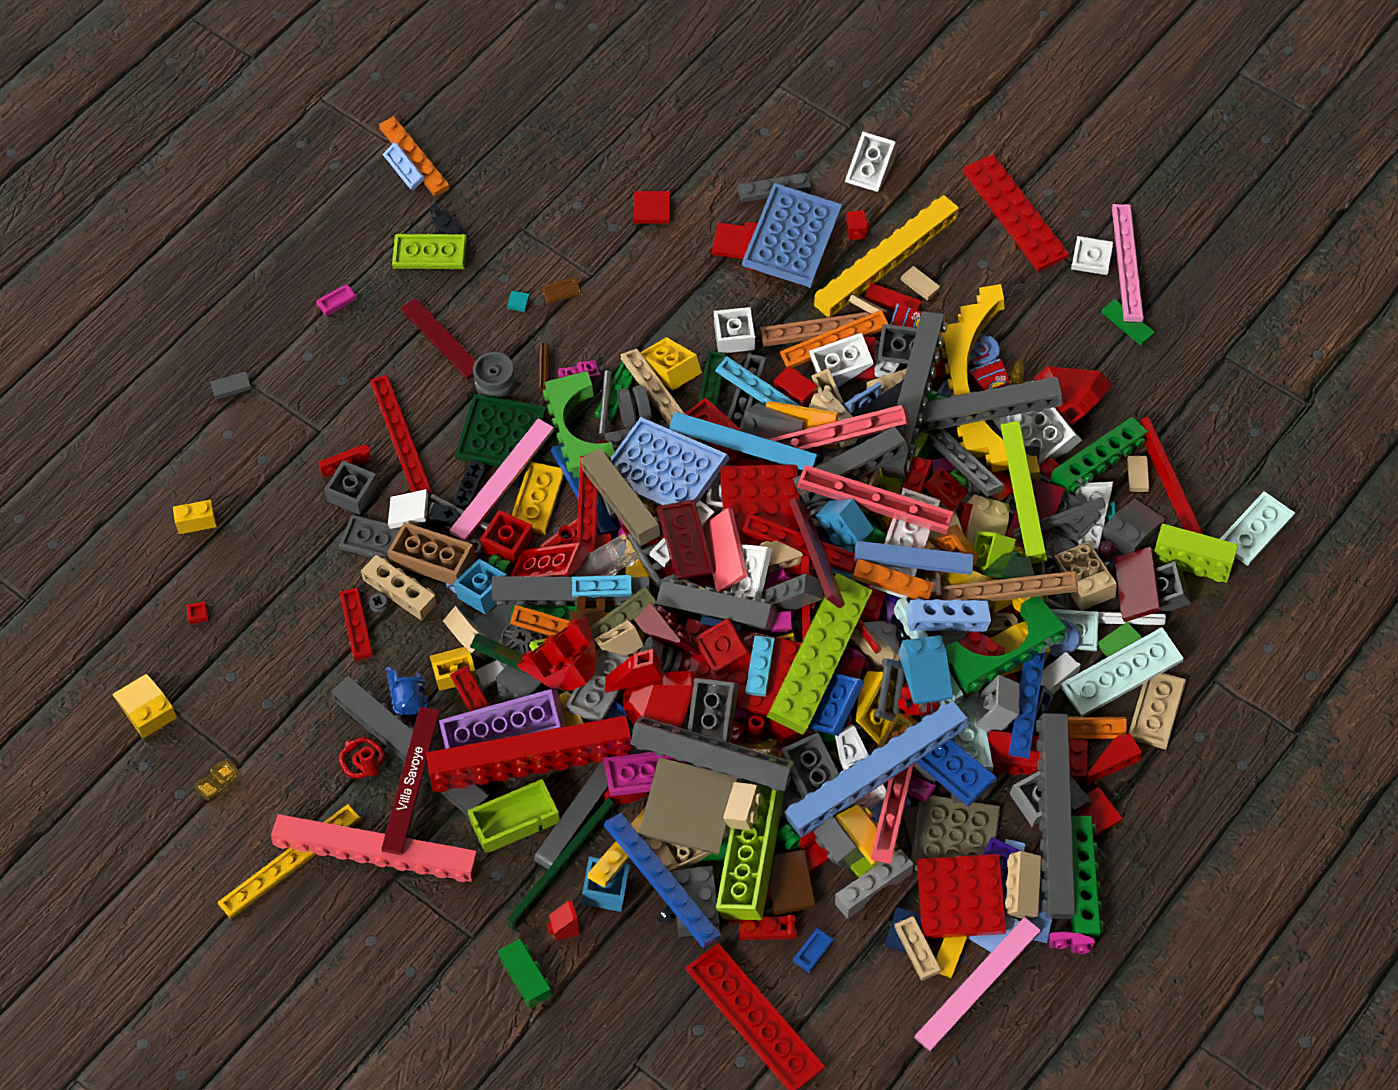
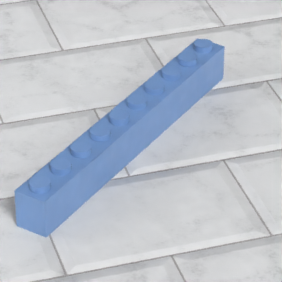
M954 701L942 705L938 711L932 715L925 716L917 725L907 728L905 733L899 737H893L888 744L882 748L875 749L867 758L860 759L853 767L843 770L832 781L825 782L820 789L808 793L803 800L790 805L785 811L787 820L802 838L823 824L831 816L834 817L967 729V717Z

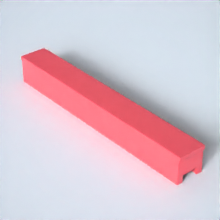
M899 405L770 438L769 440L809 451L884 432L894 426L899 428L911 424L907 407Z
M805 465L798 484V488L835 500L854 499L860 508L947 535L952 519V511Z
M902 725L900 735L905 733L906 726ZM913 764L888 781L871 860L892 864L912 777Z

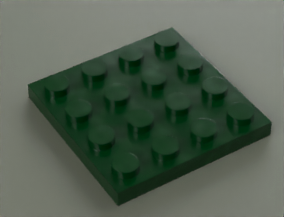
M474 394L455 453V459L467 462L477 460L481 461L484 465L500 467L537 419L544 421L546 407ZM530 462L526 465L522 472L528 471Z

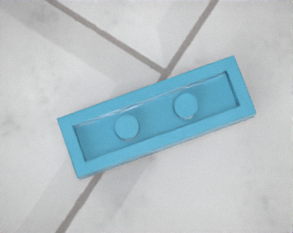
M631 575L572 577L573 598L632 596Z
M754 636L745 691L747 695L766 697L775 643L774 638Z

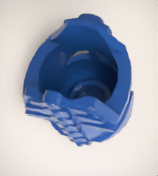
M386 667L393 704L392 708L397 715L401 717L418 714L420 707L428 708L427 695L423 696L424 686L426 685L425 677H422L418 672L416 677L397 678L396 671H391V667Z

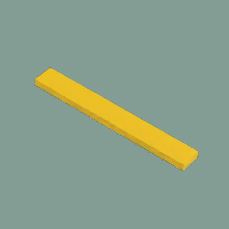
M347 804L323 823L352 828L361 821V818ZM292 848L287 849L221 899L218 905L232 919L314 857L316 853L308 851L299 852Z

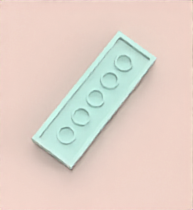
M1161 627L1062 682L1061 688L1079 715L1084 717L1183 662L1184 658Z

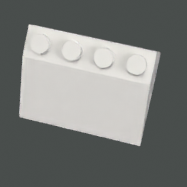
M1055 407L992 419L1001 432V423L1019 421L1024 445L1040 447L1039 466L1049 458L1055 460L1066 454L1082 441Z

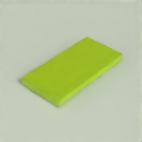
M395 234L392 267L393 269H464L467 236L466 234Z

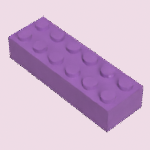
M555 689L439 720L446 749L567 727L559 693Z

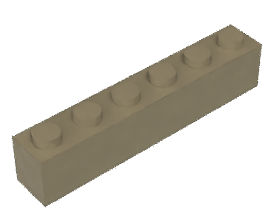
M599 448L580 458L584 473L640 546L660 536L659 527H661L658 518L651 515L648 505L641 502L638 492L631 489L630 482L627 478L624 479L618 466L614 467L607 453L604 454Z

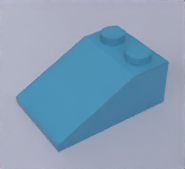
M941 635L903 640L898 654L913 703L920 704L952 699L953 693L947 653Z

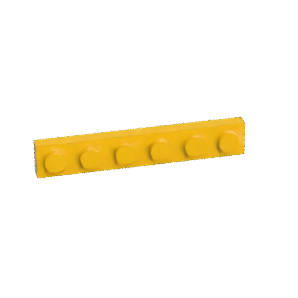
M645 808L631 823L638 834ZM617 841L588 873L589 879L604 888L630 859Z

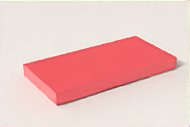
M726 508L702 527L714 568V574L712 575L715 589H717L716 593L721 594L748 576L735 517L731 508Z

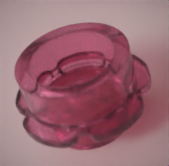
M1109 539L1100 543L1098 552H1100L1101 557H1110L1114 549V543L1110 542Z

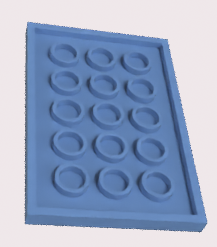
M774 183L743 258L742 266L811 288L842 204Z
M640 417L612 455L611 460L614 467L618 466L622 477L628 479L631 489L638 492L640 498L660 506L695 500V503H697L719 474L720 468L729 460V457L726 453Z

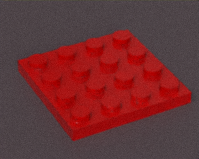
M999 854L917 859L922 934L925 939L1006 934Z

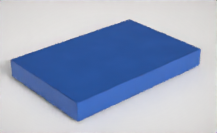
M833 673L808 727L839 736L864 682L857 678Z

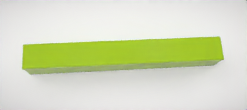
M1020 422L1001 423L1026 558L1030 559L1031 564L1047 561Z

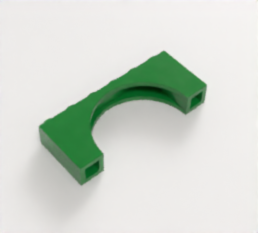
M1039 596L1032 597L1021 603L1020 615L1027 625L1028 635L1025 641L1014 651L1000 656H983L967 650L957 641L945 647L949 672L966 694L978 691L984 684L992 682L998 675L1011 672L1017 665L1028 662L1036 654H1041L1048 647L1059 644L1064 640L1066 627Z

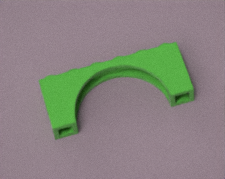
M588 371L544 382L546 389L543 390L544 399L549 401V404H547L550 415L554 416L552 418L553 427L559 431L556 433L558 442L564 446L561 447L563 457L568 458L566 462L568 473L572 472L573 477H579L580 456H586L599 448L611 458L615 453L612 442L595 444L582 441L574 437L565 426L569 412L581 401L594 396Z

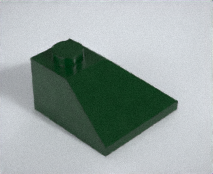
M1011 552L1010 555H1001L982 574L1004 579L1035 576L1030 559L1022 557V553Z

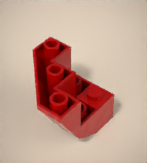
M1047 366L1033 378L1035 381L1048 377L1058 378L1062 393V406L1055 408L1070 426L1095 406L1112 386L1103 373L1097 370Z
M586 616L579 620L574 618L567 624L566 628L556 635L552 634L544 640L545 642L535 650H530L521 656L522 660L517 665L518 668L550 688L574 690L587 684L595 675L597 651Z
M662 672V679L628 687L623 693V709L633 726L637 719L643 716L681 728L693 694L694 672Z

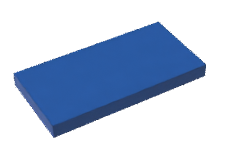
M952 739L917 761L920 767L967 807L975 802L997 780L994 774Z

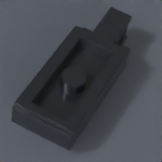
M436 204L429 207L433 225L441 234H466L446 210L441 211Z

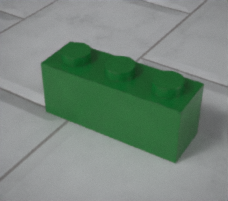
M518 939L498 950L500 961L529 1009L552 997L550 989L553 987L547 977L543 978L541 975L542 968L538 961H533L530 957L532 952L527 944L523 945L521 940Z

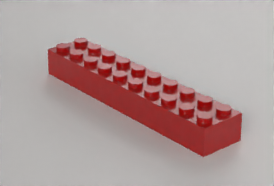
M626 716L426 752L433 792H445L448 789H462L474 784L484 785L490 781H505L508 778L525 777L533 773L543 774L554 769L564 770L576 765L585 766L592 762L601 763L607 757L631 755V736Z

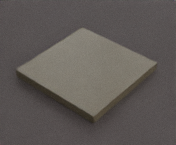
M659 758L639 835L719 855L726 827L723 817L734 782L737 783V779L733 778L732 775L716 773L712 770Z
M931 795L926 803L919 800L910 861L913 863V870L917 871V859L983 855L991 837L996 839L1000 806L973 802L967 807L963 802L953 804L952 798Z

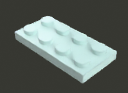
M1263 492L1220 539L1238 544L1235 557L1249 566L1294 517L1295 512L1266 492Z

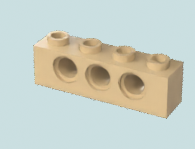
M375 555L361 570L362 578L366 583L421 621L437 605L435 593L431 589H425L415 578L406 576L402 569L393 567L386 558H380Z

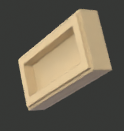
M914 266L901 276L902 282L927 301L940 291L938 284Z
M851 295L849 299L851 303L871 314L882 310L886 317L888 311L859 295Z
M1128 456L1129 492H1148L1147 456Z

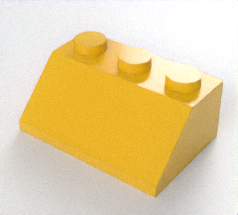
M857 804L836 815L834 818L870 864L877 866L881 863L880 861L871 860L879 822L875 823L871 817L874 815L868 807L865 806L863 808ZM896 844V846H895V851H894V853L897 852V850H896V848H898V845H897V844Z

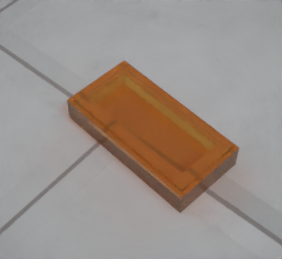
M575 277L541 286L546 304L581 294Z

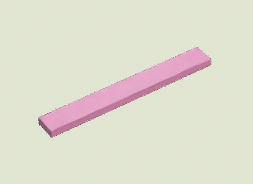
M1113 204L1112 214L1124 321L1142 322L1143 310L1131 205Z
M537 419L451 527V534L464 542L468 540L553 433L554 427Z
M1024 917L915 1035V1039L931 1052L1040 933V929Z

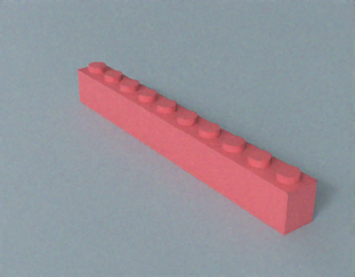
M279 814L271 834L272 843L278 848H292L299 852L308 851L320 856L330 855L341 860H355L358 863H373L379 867L389 866L400 871H415L422 875L432 874L438 878L448 877L459 882L472 881L477 862V853L474 850L406 838L402 855L386 853L381 850L385 834Z

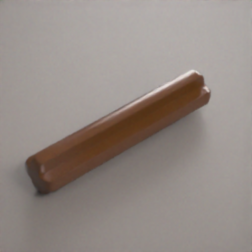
M547 343L539 345L538 388L540 392H543V390H546L544 382L549 381V344Z

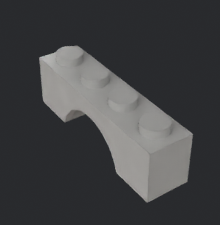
M901 849L893 855L892 864L879 863L835 895V905L849 919L863 909L866 903L881 889L891 884L897 885L910 876L913 871V863Z

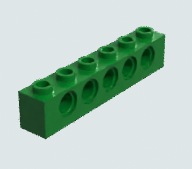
M1130 417L1054 469L1050 482L1053 485L1065 488V496L1071 492H1076L1082 484L1089 483L1095 475L1102 474L1108 466L1115 465L1121 457H1127L1134 448H1140L1146 441L1145 437L1148 431L1133 417Z
M1071 816L1075 915L1071 917L1072 933L1082 934L1097 940L1100 933H1103V921L1099 920L1102 904L1101 901H1098L1097 893H1100V882L1096 881L1099 866L1094 858V855L1097 854V843L1093 842V836H1095L1096 832L1095 823H1092L1091 816ZM1081 836L1086 841L1081 842L1076 837ZM1078 856H1085L1087 861H1081ZM1079 875H1086L1089 880H1082ZM1081 895H1088L1090 897V900L1083 899ZM1082 914H1089L1092 919L1087 920Z

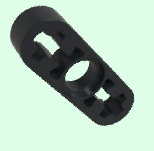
M476 460L469 463L455 494V506L462 510H466L474 500L485 476V466L481 461ZM477 468H479L480 470H477V471H476V474H475V477H474V472H473V470H476ZM468 482H473L475 486L471 489H467L465 487V484ZM464 493H465V494H466V501H464L463 503H460V501H462V500L464 499V497H465Z

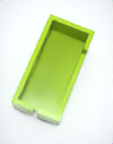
M1162 523L1154 551V561L1160 566L1175 561L1182 571L1193 573L1199 577H1208L1217 582L1227 583L1238 544Z
M543 779L468 810L470 823L476 836H478L485 854L539 832V827L541 826L543 829H546L559 822L558 810Z

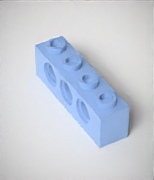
M915 599L910 600L906 610L909 631L986 632L991 622L988 601L977 599L972 601H961L959 599L952 601Z

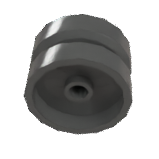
M489 352L481 355L475 361L473 374L475 388L479 395L502 399L513 391L515 386L513 363L508 356L499 352Z
M644 385L633 388V399L627 388L617 390L619 409L625 429L634 427L637 422L636 416L638 420L642 417L652 422L650 403Z

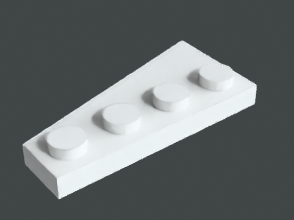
M1113 482L1084 483L1075 492V497L1084 503L1100 497L1105 501L1106 507L1097 511L1101 514V519L1078 541V545L1089 542L1095 552L1099 551Z
M854 725L841 730L839 736L835 735L842 771L850 769L857 761L869 756ZM880 785L856 801L853 806L858 804L863 808L865 806L870 807L884 799L886 794L884 785Z

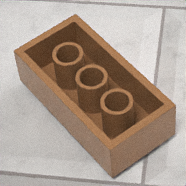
M406 522L403 523L387 552L391 565L451 585L471 567L476 558L473 544Z

